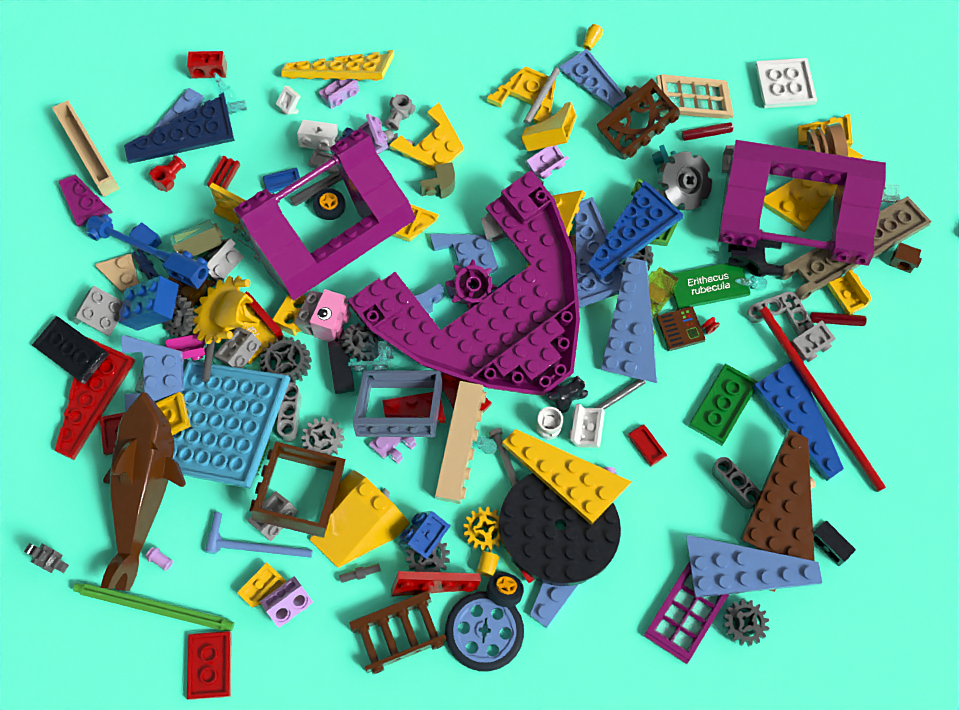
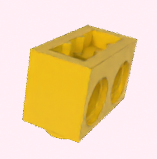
M287 295L273 318V321L282 331L296 336L297 332H301L294 324L301 308L295 307L298 304L304 303L305 295L300 296L294 301ZM290 319H293V320H294V321H293L292 323H290V324H287V323H286V322H287L288 320H290Z

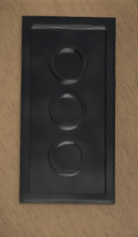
M58 316L52 320L32 344L33 347L83 384L88 381L109 355L108 352Z

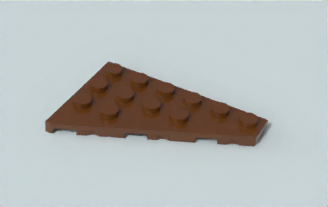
M787 430L740 540L763 551L815 561L808 438L792 430Z

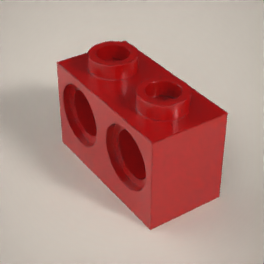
M188 51L187 67L191 78H226L227 61L223 51Z

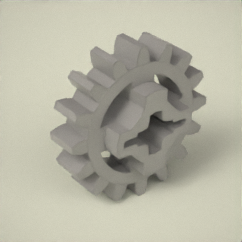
M322 417L320 422L315 418L313 425L308 422L309 429L302 430L305 436H301V440L304 442L302 444L303 448L328 455L334 452L338 455L337 448H343L341 442L345 441L342 435L344 432L342 428H339V423L333 424L332 418L327 422L324 417ZM332 430L335 432L336 438H334V436H331ZM310 439L315 442L314 447L310 444Z

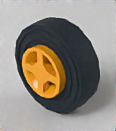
M328 188L319 191L315 195L313 208L321 219L334 220L344 213L346 202L341 192Z
M500 572L490 577L486 591L487 596L494 604L501 607H513L521 601L524 587L520 579L515 575Z

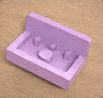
M368 113L366 115L367 122L358 127V129L361 128L370 135L377 154H380L389 148L386 141L387 136L382 131L380 119Z
M555 145L544 148L526 160L525 163L537 178L542 177L544 180L552 174L551 170L554 168L559 170L565 166V161L569 157L568 155L564 157L558 146Z

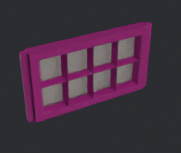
M689 561L645 632L644 637L687 665L729 594L695 598Z

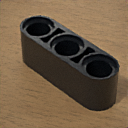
M343 340L328 342L335 394L355 391L350 354L345 353L347 348L342 347Z

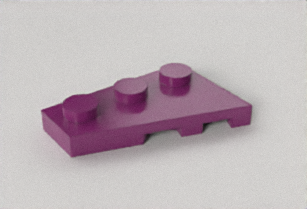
M76 174L58 181L78 227L87 224L91 216L97 215L101 217L103 214L109 215L113 213Z

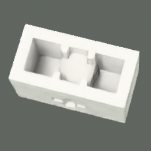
M302 120L297 132L298 146L330 151V147L335 145V141L338 138V125Z

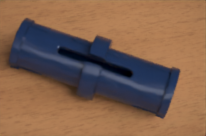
M137 249L140 256L135 251L132 253L133 258L139 265V270L146 275L148 280L152 279L153 276L154 278L160 276L154 269L153 262L148 260L144 251Z

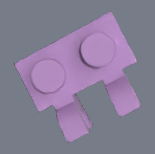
M375 437L369 444V447L381 458L385 459L389 456L399 464L403 457L401 456L402 453L395 449V447L402 441L412 450L417 444L413 437Z

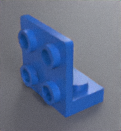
M432 510L417 513L411 520L412 525L408 530L405 529L399 536L400 542L398 545L400 547H410L422 558L427 559L451 525Z

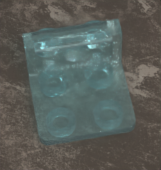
M378 341L379 361L348 362V366L356 372L367 371L368 368H372L375 371H386V368H391V359H394V348L387 341Z

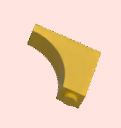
M572 101L566 102L550 118L538 124L525 127L521 141L526 146L527 151L568 142L577 118Z

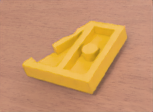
M410 204L416 220L393 234V236L410 242L436 222L439 214Z
M266 562L237 594L253 608L261 605L260 601L287 581Z

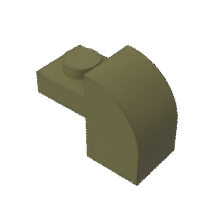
M453 162L435 165L436 178L420 181L422 196H433L440 193L441 199L454 191L455 170Z

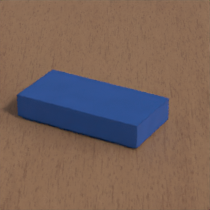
M297 167L262 176L265 188L270 193L278 192L300 178Z

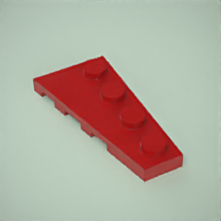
M398 571L391 588V597L418 595L426 591L429 594L457 591L471 592L478 588L481 576L480 573Z

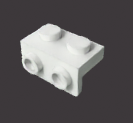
M576 404V409L573 412L574 422L573 428L570 430V439L577 447L600 448L605 415L604 409L583 408L581 404Z

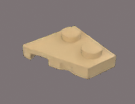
M131 254L96 264L97 269L122 293H124L126 288L139 284Z

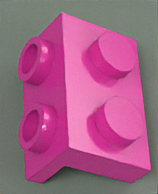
M199 334L171 338L165 341L166 347L182 351L183 362L184 359L188 358L192 360L202 359L203 355L206 354L207 345L205 339L203 341L197 339Z

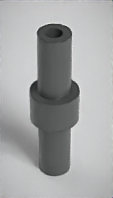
M379 563L365 568L361 566L355 568V571L339 575L341 583L354 579L361 580L366 578L367 575L380 572L381 569Z

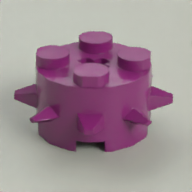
M473 259L469 266L465 268L458 265L453 266L456 274L451 281L446 282V285L450 286L452 290V302L459 301L467 305L468 310L485 299L491 290L497 289V286L492 284V279L489 276L491 268L484 269L477 266ZM472 282V285L475 287L471 289L468 283Z

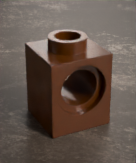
M900 242L893 252L889 266L911 273L914 268L919 267L922 258H920L922 250Z

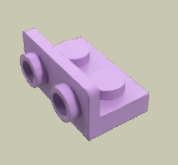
M338 79L319 91V96L332 110L350 97H354L359 92V85L356 79Z

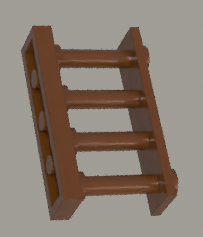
M428 591L349 622L353 633L358 632L361 635L371 662L370 665L365 666L367 673L372 672L373 675L385 670L384 667L429 648L436 650L444 646L443 643L447 640L445 634L438 636L427 608L429 603L432 602ZM416 608L421 613L431 639L421 644H418L408 617L409 611ZM396 616L401 620L411 647L402 652L398 651L388 624L390 622L389 619ZM376 624L378 627H381L391 656L382 660L378 659L369 634V627Z

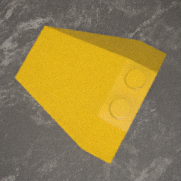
M353 470L340 482L325 537L312 535L309 540L339 568L396 539L410 525V522L396 505L369 479Z

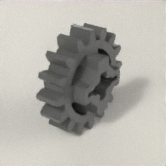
M177 295L172 320L162 323L167 325L165 330H170V335H175V337L189 335V332L193 331L191 326L195 325L193 318H196V315H193L195 309L190 307L191 301H187V297Z
M360 323L356 326L352 324L343 333L344 335L341 338L344 341L342 347L347 348L345 353L351 354L350 359L355 357L358 363L362 360L366 364L368 361L373 362L381 354L380 351L383 347L380 344L382 340L377 339L378 336L367 329L365 325L361 327Z
M442 539L431 553L432 559L427 558L425 560L417 554L420 557L418 563L414 560L416 552L412 549H406V554L410 555L406 558V562L411 563L408 566L409 569L415 568L414 572H440V569L446 571L447 567L444 563H450V559L446 557L450 555V550H445L447 543L441 544ZM438 549H440L442 553L441 559H439V557L436 556ZM434 566L432 569H426V567Z
M29 543L24 550L25 553L33 557L30 561L31 563L50 573L56 569L64 574L69 567V564L61 560L63 556L61 553L43 543L39 548Z
M742 599L739 604L736 601L732 603L733 608L728 607L726 609L728 614H725L723 619L727 620V622L723 624V627L729 629L725 634L726 636L732 634V642L738 639L739 646L746 642L747 646L750 647L753 641L755 644L760 643V638L764 639L766 637L763 631L770 629L765 625L770 620L769 618H764L763 615L766 614V610L760 611V604L753 606V600L746 604L745 600ZM745 609V610H749V612L743 613L742 611H738V610ZM750 617L748 626L742 629L744 620ZM749 633L751 635L753 634L754 636L747 637L743 636V634Z

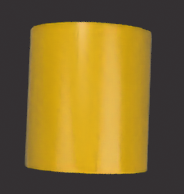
M482 551L476 572L486 577H492L495 574L499 556L491 552Z

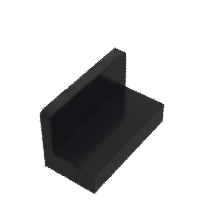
M828 521L823 522L813 532L814 542L838 566L846 562L856 551Z

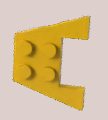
M525 66L512 76L509 82L497 88L494 94H490L487 97V102L501 108L507 97L511 95L533 105L549 76ZM556 80L541 103L533 123L538 124L550 118Z
M439 102L427 112V116L438 125L436 129L415 147L402 135L394 140L389 147L393 151L397 150L403 153V156L407 158L411 157L419 161L420 164L434 171L435 165L450 163L464 151L463 144Z

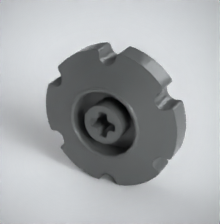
M689 151L669 156V162L661 165L658 174V184L662 185L660 194L675 207L679 206L681 211L700 207L702 205L701 200L708 199L712 189V178L708 177L710 168L707 162L700 155L692 156Z

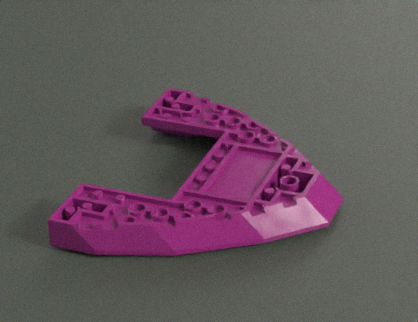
M530 170L502 190L501 196L485 208L530 265L442 330L439 329L395 271L382 281L378 278L348 299L350 308L371 332L420 365L470 383L483 385V387L488 389L544 396L574 373L580 325L575 253L555 199L532 170Z

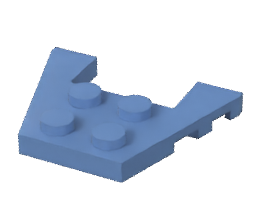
M430 234L434 251L453 247L460 267L465 268L469 266L473 259L477 266L484 269L490 267L491 272L489 275L498 270L490 241L486 239V235ZM445 281V286L449 298L452 299L453 294L451 287L446 285L447 281Z
M127 335L121 336L122 353L142 352L144 392L148 393L154 401L184 390L182 351ZM140 393L124 394L125 412Z

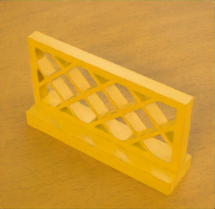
M211 183L209 188L217 205L213 210L214 214L244 229L233 209L246 200Z

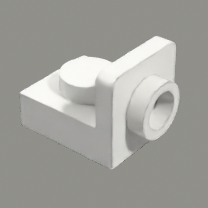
M284 86L276 105L287 115L298 114L299 110L295 107L301 96L289 86Z

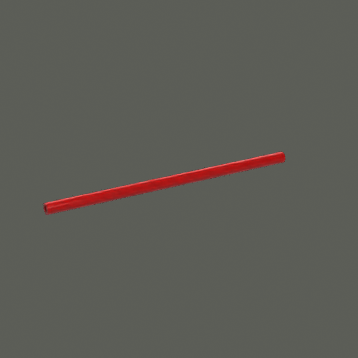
M764 307L759 310L760 315L876 491L880 492L885 489V484L769 309Z

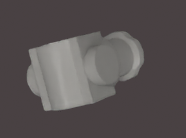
M396 94L395 97H392L389 103L391 115L385 120V126L392 131H398L401 120L409 118L415 112L416 105L412 103V99H409L405 94Z

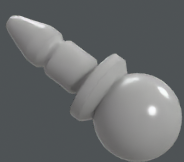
M391 130L383 131L387 136V144H391L398 138V133L394 134ZM406 139L411 145H415L413 141Z

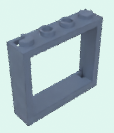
M363 371L353 419L356 437H435L443 385L441 371ZM371 388H434L430 418H366Z

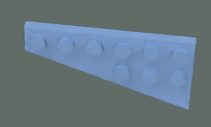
M686 535L695 598L822 585L823 583L819 562Z

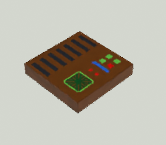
M693 306L658 315L656 318L669 352L703 343L706 340Z

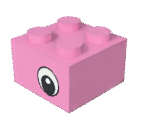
M324 289L310 320L315 338L327 342L337 341L342 338L345 322L348 323L351 317L346 296Z

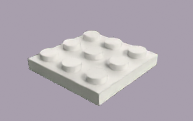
M808 58L756 61L755 68L764 108L816 105L817 97Z

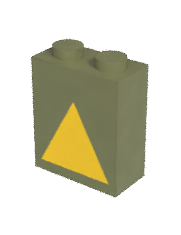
M209 219L169 238L175 252L182 254L185 250L196 256L221 245L220 238L223 235L217 223L213 224Z

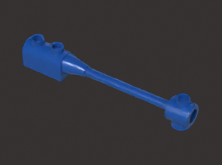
M103 214L101 217L94 215L88 219L86 234L91 239L98 241L100 238L106 239L112 236L149 253L163 262L162 266L170 277L198 289L208 276V263L201 257L194 260L193 255L185 250L180 254L151 247L114 230L113 220L106 214Z

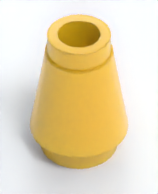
M591 24L587 29L582 47L591 51L603 36V28L597 24Z

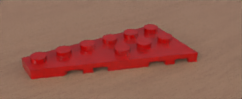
M92 339L90 340L108 352L109 355L85 384L75 377L73 378L68 397V407L64 412V423L62 428H60L55 451L58 454L73 461L135 363L133 357Z

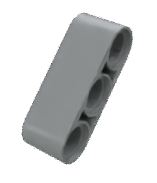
M292 382L288 384L278 414L277 431L284 442H292L298 435L302 396L298 386ZM290 392H296L292 397L287 396ZM294 410L291 415H285L286 411ZM286 428L292 429L288 434L283 433Z

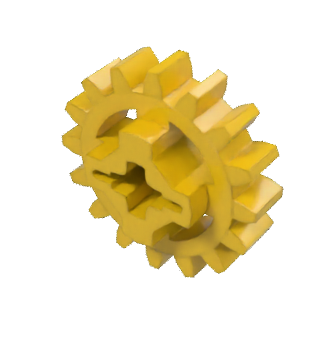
M479 507V513L476 514V512L471 511L472 518L466 517V521L469 524L463 525V529L468 530L464 532V537H470L467 543H474L473 549L475 550L478 546L481 547V552L487 547L490 552L492 551V546L499 548L500 534L498 533L496 538L492 540V535L499 531L497 510L495 509L493 512H490V508L487 507L486 511H483ZM479 519L477 526H473L474 522ZM483 526H486V528L488 529L487 533H485V531L482 530ZM479 537V538L483 539L484 542L479 541V540L476 539V538Z

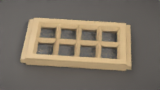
M665 74L656 76L657 85L679 108L680 115L722 119L734 117L727 81ZM660 106L665 111L664 114L669 112L667 106Z

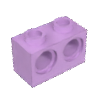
M295 576L260 601L278 628L288 623L293 617L313 603Z

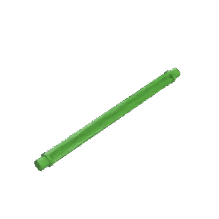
M75 583L73 587V592L80 593L83 596L222 631H232L235 622L229 621L227 618L111 589L100 588L99 586L87 583Z

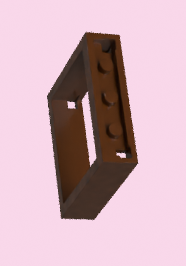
M275 441L273 449H270L267 454L268 465H264L261 472L263 480L258 482L255 494H258L257 498L251 501L249 511L252 512V520L324 538L346 459ZM279 458L334 472L319 523L262 509Z

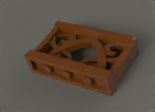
M650 79L596 125L601 134L626 160L627 158H632L639 148L648 145L656 134L660 135L667 125L676 122L679 118L680 110L659 88L656 82ZM656 93L662 101L654 103L652 95ZM642 103H644V104H645L644 107H646V106H648V105H649V107L644 108V109H640V108H639V105H641ZM667 106L669 112L664 117H661L660 113L665 111L663 109L656 110V107ZM632 111L637 113L649 112L646 128H629L631 124L630 113ZM626 118L627 123L624 127H622L625 123H621L620 121ZM610 129L619 133L616 140L608 132ZM623 135H626L625 143L629 139L632 140V143L627 147L620 145V139Z

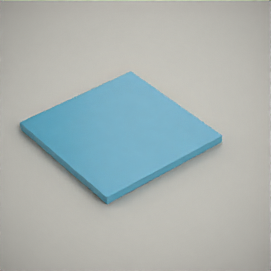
M188 360L184 370V390L181 393L184 396L191 427L173 435L175 442L173 459L178 462L183 476L251 489L291 378L288 375L212 364L210 381L203 382L204 363Z

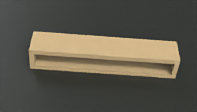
M69 100L52 107L103 197L119 190L118 184Z
M463 381L459 383L435 494L437 500L461 504V499L465 500L467 488L464 487L465 480H469L471 468H468L470 460L473 461L475 449L472 448L473 441L478 439L479 430L476 429L477 422L482 420L483 411L480 408L481 403L485 404L487 392H484L483 385Z

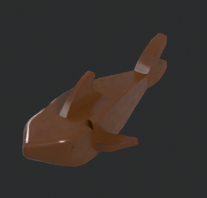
M141 392L121 417L115 440L116 447L113 449L111 467L103 478L104 483H110L111 506L118 554L113 557L107 566L100 588L113 589L115 587V590L130 591L138 572L139 554L161 505L168 480L179 487L186 485L180 466L173 459L175 442L171 433V424L146 392Z

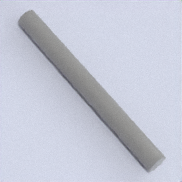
M556 67L553 69L524 118L523 122L525 124H530L560 73V69Z

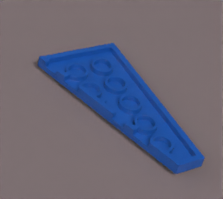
M644 180L641 188L635 193L630 204L622 212L601 247L597 249L589 261L587 268L601 280L624 263L627 257L631 258L683 219L684 214Z
M791 361L752 387L786 431L792 430L808 438L809 460L826 481L844 469L811 390Z

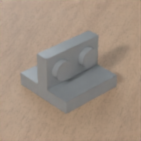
M231 238L221 239V245L210 249L202 257L208 263V275L215 282H217V278L225 279L244 258L233 247L236 243Z

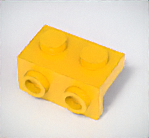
M852 269L848 270L844 276L829 282L827 285L846 314H853L867 307L872 300L870 292L865 289L860 282L859 276Z

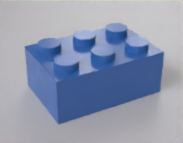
M158 276L126 288L123 293V304L119 311V323L139 331L172 320L179 284Z

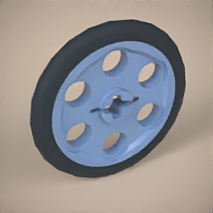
M487 591L469 594L453 606L447 617L445 625L447 646L457 661L469 669L479 672L501 669L517 656L522 647L524 639L522 616L516 606L501 607L494 604L487 596ZM472 607H481L483 610L482 615L479 617L472 616L470 612ZM496 608L503 611V617L499 620L493 619L491 612ZM485 619H487L486 626L491 632L486 634L484 643H482L483 636L479 629H483ZM464 622L469 624V632L466 634L460 633L458 631L459 624ZM508 628L512 633L509 639H502L499 635L501 629ZM470 642H474L478 646V650L474 654L466 651V645ZM496 645L499 649L498 655L494 657L489 656L487 653L488 646Z

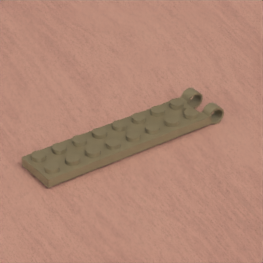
M908 196L880 211L874 237L873 258L930 226L932 221ZM815 248L794 261L785 264L784 273L781 278L786 280L795 272L799 274L806 284L800 286L795 293L803 301L815 291L828 285L829 282L840 278L848 270H854L860 265L831 260V252H828L827 249Z

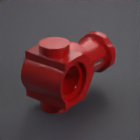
M175 155L167 166H156L148 174L156 188L166 193L174 187L176 174L181 169L186 168V164Z

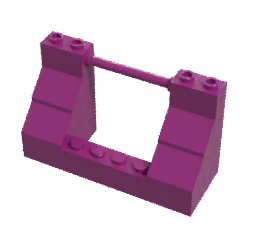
M361 128L353 131L349 136L339 140L330 147L331 159L276 194H271L265 188L233 209L267 273L293 301L416 220L409 200L377 154L370 135ZM336 165L357 213L363 219L310 254L283 215L278 203H280L282 198Z
M735 140L725 180L718 242L755 247L757 240L761 241L762 238L827 249L828 252H831V260L869 266L874 255V237L886 183V162ZM769 174L837 185L833 201L832 241L830 243L763 232L760 229V219Z

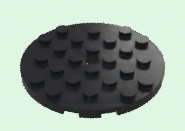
M532 473L518 481L505 497L499 515V534L502 545L511 557V561L522 572L525 571L533 576L535 580L545 584L573 586L585 583L587 580L598 576L608 567L620 543L621 524L614 503L592 525L589 524ZM560 521L566 528L558 530L555 527V523Z

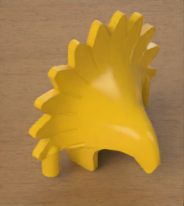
M228 276L225 282L218 280L215 289L212 287L208 288V296L200 298L202 306L194 310L199 315L193 319L195 325H197L193 333L199 334L197 338L199 341L205 339V343L208 345L213 340L216 343H220L221 339H231L233 337V333L229 331L231 329L258 327L260 320L250 315L244 305L246 303H253L252 298L246 293L240 292V287L250 286L249 279L242 280L240 276H237L233 280V277Z

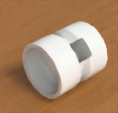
M546 407L539 412L536 431L541 438L552 440L560 435L563 424L562 413L554 407Z

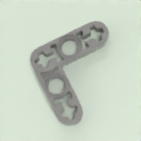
M790 291L751 305L746 314L750 322L764 321L760 314L758 317L756 314L753 315V311L758 313L759 310L764 307L768 308V304L772 303L778 308L776 311L769 310L773 317L785 313L797 337L804 330L807 331L814 326L797 294ZM788 298V300H793L792 304L790 302H786V299ZM794 313H799V314H801L802 317H803V320H801V321L795 320L794 317H793V314H794Z

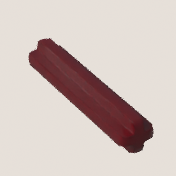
M732 122L683 130L682 138L684 141L731 133L734 127Z
M811 312L809 316L813 323L823 321L825 324L865 326L867 323L865 315Z

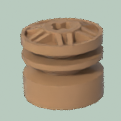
M837 122L827 125L825 134L820 127L816 128V132L813 129L808 130L807 150L848 157L847 141L841 124Z

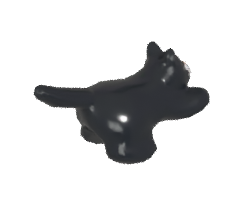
M577 375L567 383L554 387L546 394V397L549 400H553L556 408L561 413H566L570 409L572 401L586 398L588 391L584 390L585 381Z

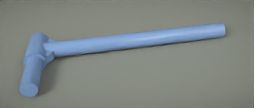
M214 512L205 553L216 554L221 548L312 558L313 550L222 540L223 538L219 533L222 513Z

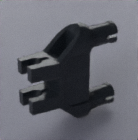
M761 238V241L757 240L755 247L729 244L728 252H731V257L728 259V265L744 268L756 277H765L766 275L782 277L784 265L768 264L765 259V248L780 250L782 242Z

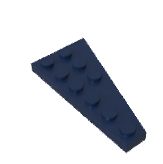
M224 92L219 94V97L210 101L209 99L204 102V105L201 107L193 108L170 120L169 124L155 128L154 132L146 136L142 135L125 144L127 162L132 164L235 141Z

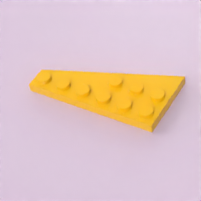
M517 429L502 442L504 448L591 525L632 482Z

